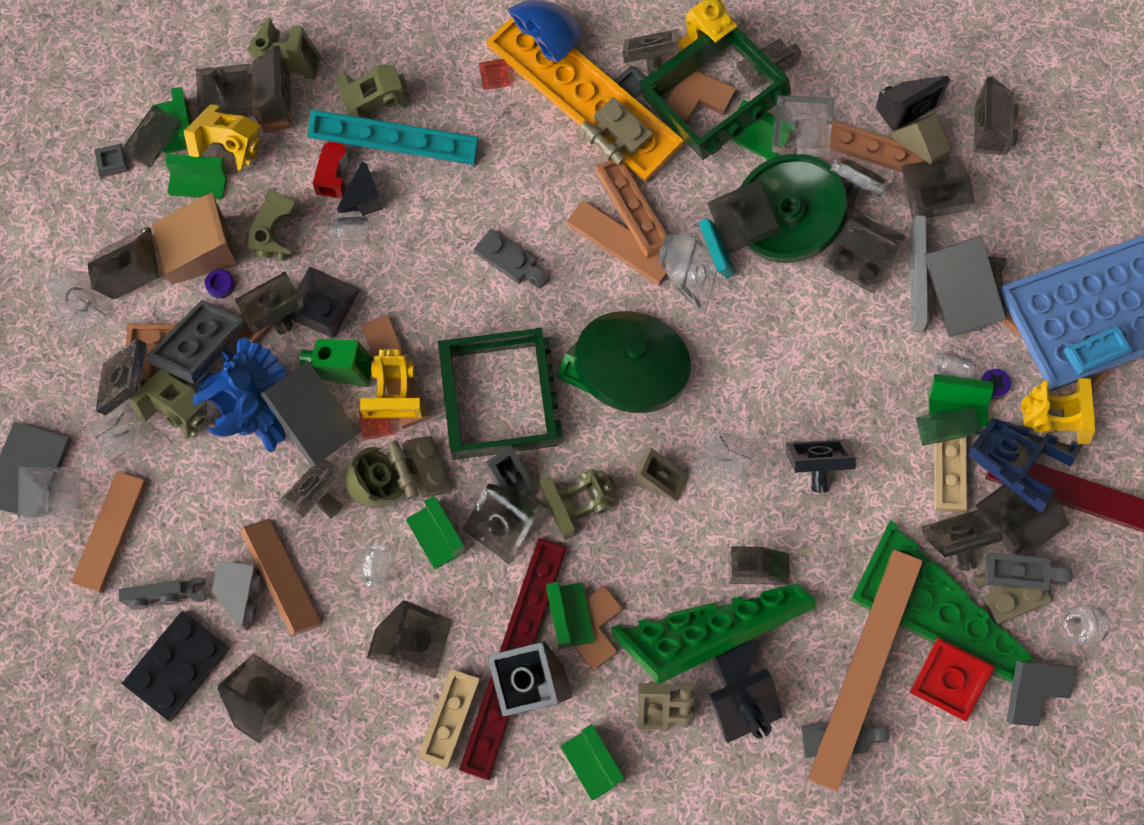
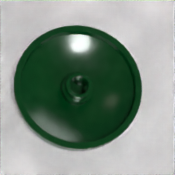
M799 153L780 155L756 167L741 184L734 203V221L744 243L758 256L778 263L799 262L821 253L838 237L845 224L848 212L846 189L838 173L822 159Z
M611 312L594 319L581 332L574 352L576 373L588 392L602 403L614 409L630 413L654 412L671 405L683 393L691 373L690 355L681 337L661 320L639 312Z

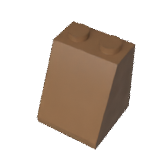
M213 193L204 195L152 224L155 235L150 236L155 252L159 251L161 260H157V266L161 276H166L171 285L207 275L217 269L224 270L238 266L224 215Z

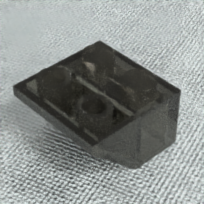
M958 155L943 158L933 164L924 161L901 166L912 221L916 215L931 218L965 212L975 204L970 175Z
M856 209L848 218L824 267L874 294L907 236Z
M147 226L102 248L87 263L91 289L114 300L160 278L151 228Z

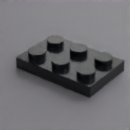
M181 611L121 684L167 721L171 722L228 652L230 647L184 611Z

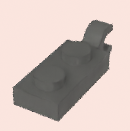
M490 229L474 248L476 255L518 284L525 278L541 289L547 281L544 278L546 273L540 268L534 267L536 265L534 257L493 229Z
M992 552L986 555L985 585L1048 591L1050 583L1068 585V582H1072V569L1051 568V558Z
M195 577L184 582L176 580L119 589V601L129 606L132 610L148 608V603L160 602V605L177 604L179 599L187 598V596L195 602H203L207 600V596L204 593L195 594L194 590L198 585L206 584V580L201 577Z
M863 722L852 754L867 753L868 743H881L890 740L888 727L865 730ZM828 723L801 726L804 758L816 757Z

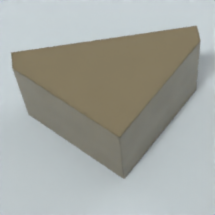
M936 113L912 121L892 131L890 135L891 138L929 164H933L951 153L950 145Z
M648 447L636 472L635 485L677 502L689 475L656 450Z

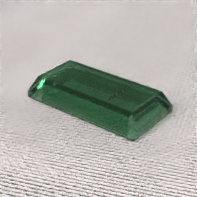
M975 405L916 417L922 446L981 434Z

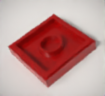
M937 637L909 692L967 722L995 666Z

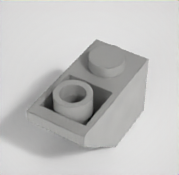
M218 561L212 591L234 623L241 630L248 631L249 623H253L256 617V605H253L255 593H259L261 590L262 575H259V571L254 565Z

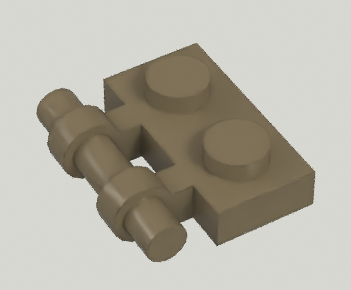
M615 97L594 114V120L598 123L597 126H593L587 120L580 126V129L586 134L585 138L591 144L595 143L603 151V155L608 160H613L618 166L626 160V157L621 153L624 149L633 156L653 138V133ZM608 132L616 141L610 143L604 135Z
M432 436L408 439L402 444L403 450H401L398 441H392L387 444L390 452L389 460L391 465L396 467L400 477L398 479L401 490H405L408 499H414L419 496L417 487L422 498L445 494L452 489ZM408 463L413 474L410 473V470L407 465Z
M986 569L983 570V574L974 577L977 588L986 586ZM988 585L992 593L982 597L992 621L997 625L1052 602L1047 591L1012 587L1003 588L1002 586Z
M657 682L639 683L638 729L669 730V723H678L679 726L687 728L694 718L693 704L695 703L696 695L692 684L684 682L678 691H671V684H658Z

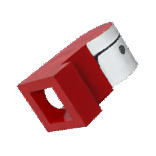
M327 142L323 145L312 183L316 195L343 198L346 188L341 174L348 165V156L343 144Z

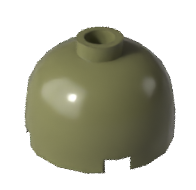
M368 447L360 451L352 458L345 471V487L351 498L363 507L374 509L389 505L404 492L398 483L400 477L396 467L392 466L389 460L390 452L386 455L380 452L381 448Z

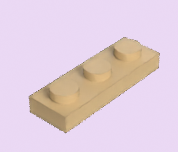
M936 422L934 425V511L964 513L967 510L966 424Z
M450 669L418 755L419 759L446 769L449 768L478 689L479 678Z

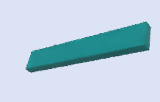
M313 109L310 112L307 138L468 165H475L479 138Z

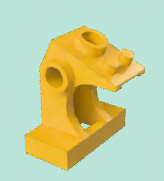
M703 0L686 14L687 35L677 42V49L682 51L704 33L717 43L722 37L737 28L735 22L726 12V7L722 0Z
M210 104L184 130L189 156L200 157L212 143H222L228 151L234 153L237 168L241 171L245 165L249 166L251 164V158L256 159L258 155L256 150L261 141V138L258 137L261 125L245 116L221 113L220 105Z
M401 349L379 350V355L374 356L371 364L372 378H377L376 398H360V411L363 418H423V406L420 398H408L409 378H414V360H409V354H401ZM386 379H401L400 394H385Z
M1079 378L1073 394L1069 396L1050 395V391L1047 389L1048 380H1045L1039 386H1035L1032 392L1022 399L1021 412L1023 413L1024 426L1034 428L1036 432L1041 433L1050 430L1076 431L1077 444L1090 445L1095 433L1091 378ZM1048 410H1063V417L1053 416L1048 413Z

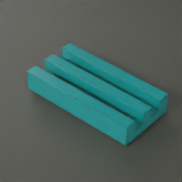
M707 218L698 222L717 272L726 279L734 276L736 271L718 226Z

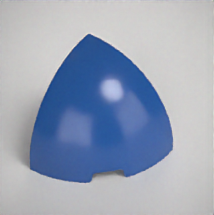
M528 0L518 3L507 10L521 33L532 36L548 60L558 63L573 49L581 37L582 27L578 20L568 10L553 2Z

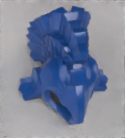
M245 337L237 341V354H233L228 350L221 351L226 359L223 363L224 369L222 371L206 374L194 386V388H198L200 391L193 396V405L201 404L208 400L221 411L222 417L215 420L216 427L208 428V432L218 437H228L237 433L247 436L255 432L258 437H261L266 450L273 452L277 447V443L285 440L286 433L284 427L260 394L286 376L285 366L279 364L278 356L272 355L270 349L263 348L260 343H252Z

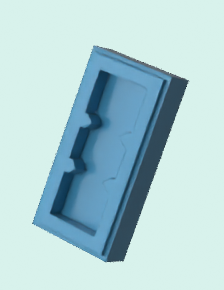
M1118 325L1066 347L1064 353L1077 375L1080 376L1129 354L1132 348Z

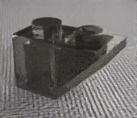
M731 546L728 554L729 584L790 585L788 553L765 547Z

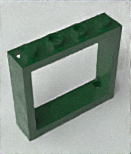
M738 28L729 32L717 43L704 33L639 82L644 99L702 160L717 153L724 144L732 138L740 136L745 128L753 122L761 120L769 110L777 104L783 103L792 94L789 77ZM731 45L771 85L703 137L699 138L660 97Z
M542 328L438 341L452 460L495 455L510 445L515 452L557 447V437H562L560 419L554 420L553 410L558 409L557 393L550 391L549 382L555 381L553 364L547 365L546 355L551 354L549 337L543 338ZM535 346L547 434L462 445L452 357Z

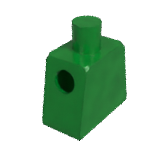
M318 339L315 341L313 350L303 349L301 351L300 365L309 361L322 380L363 387L369 386L373 358L358 340Z

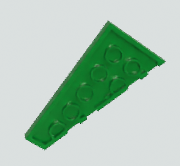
M890 520L850 601L868 610L871 609L893 549L922 560L899 626L932 643L939 637L995 666L992 674L1013 684L1016 661L1032 662L1033 657L1009 633L1003 631L989 618L990 615L983 608H979L947 573L935 562L929 560L918 549L919 546L911 539L909 540L897 529L898 526Z
M796 583L762 591L760 597L744 600L742 596L731 599L732 604L716 607L715 603L669 613L667 619L650 622V619L646 618L638 620V626L623 629L621 624L612 626L611 630L613 637L658 684H661L816 608L815 598Z

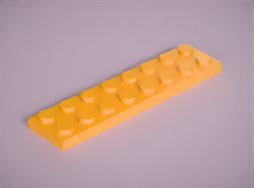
M512 17L486 41L487 47L579 126L586 120L593 126H597L598 123L594 120V114L615 97L653 133V138L633 156L626 149L621 152L626 157L625 165L645 183L684 145V140L574 47L558 63L548 60L534 38L521 33ZM608 132L604 135L610 143L616 141Z

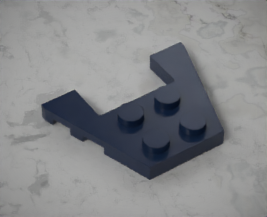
M992 418L973 444L968 456L1043 513L1055 489L1027 474L1041 453L1071 467L1083 444H1077V442L1072 441L1070 445L1057 442V436L1046 434L1045 438L1029 434V428Z

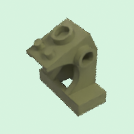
M268 17L264 24L261 23L258 33L252 38L247 48L254 61L270 72H301L305 79L316 80L321 55L303 27L291 26L288 41L278 43L280 31L276 29L272 19Z
M379 65L374 71L357 80H354L346 73L336 77L347 115L370 119V113L377 106L384 104L387 107H393L399 104L406 108V100L410 99L409 93L404 94L403 92L408 90L403 73L398 75L395 65ZM377 86L378 91L365 97L367 90Z
M269 188L264 197L266 200L249 228L248 249L256 251V257L272 259L273 254H278L277 259L286 261V256H293L294 253L277 243L274 230L281 219L291 216L296 217L301 207L289 198ZM266 234V240L261 242V236Z
M162 369L128 398L137 416L145 422L158 410L165 412V419L174 428L179 427L185 439H188L191 435L196 437L199 433L197 430L201 426L206 427L209 424L207 400L201 404L193 405V396L200 390L188 387L186 380ZM177 394L178 396L170 402L169 400Z
M589 469L579 476L580 482L562 489H556L551 476L539 480L540 489L564 540L575 536V528L571 521L594 511L596 515L602 514L612 508L611 503L618 500L614 492L617 490L616 484L609 474L606 475L602 470ZM587 490L592 502L576 509L571 496Z

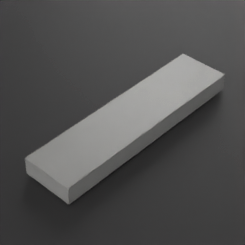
M916 215L909 227L911 331L923 332L928 323L927 263L924 257L926 253V216Z

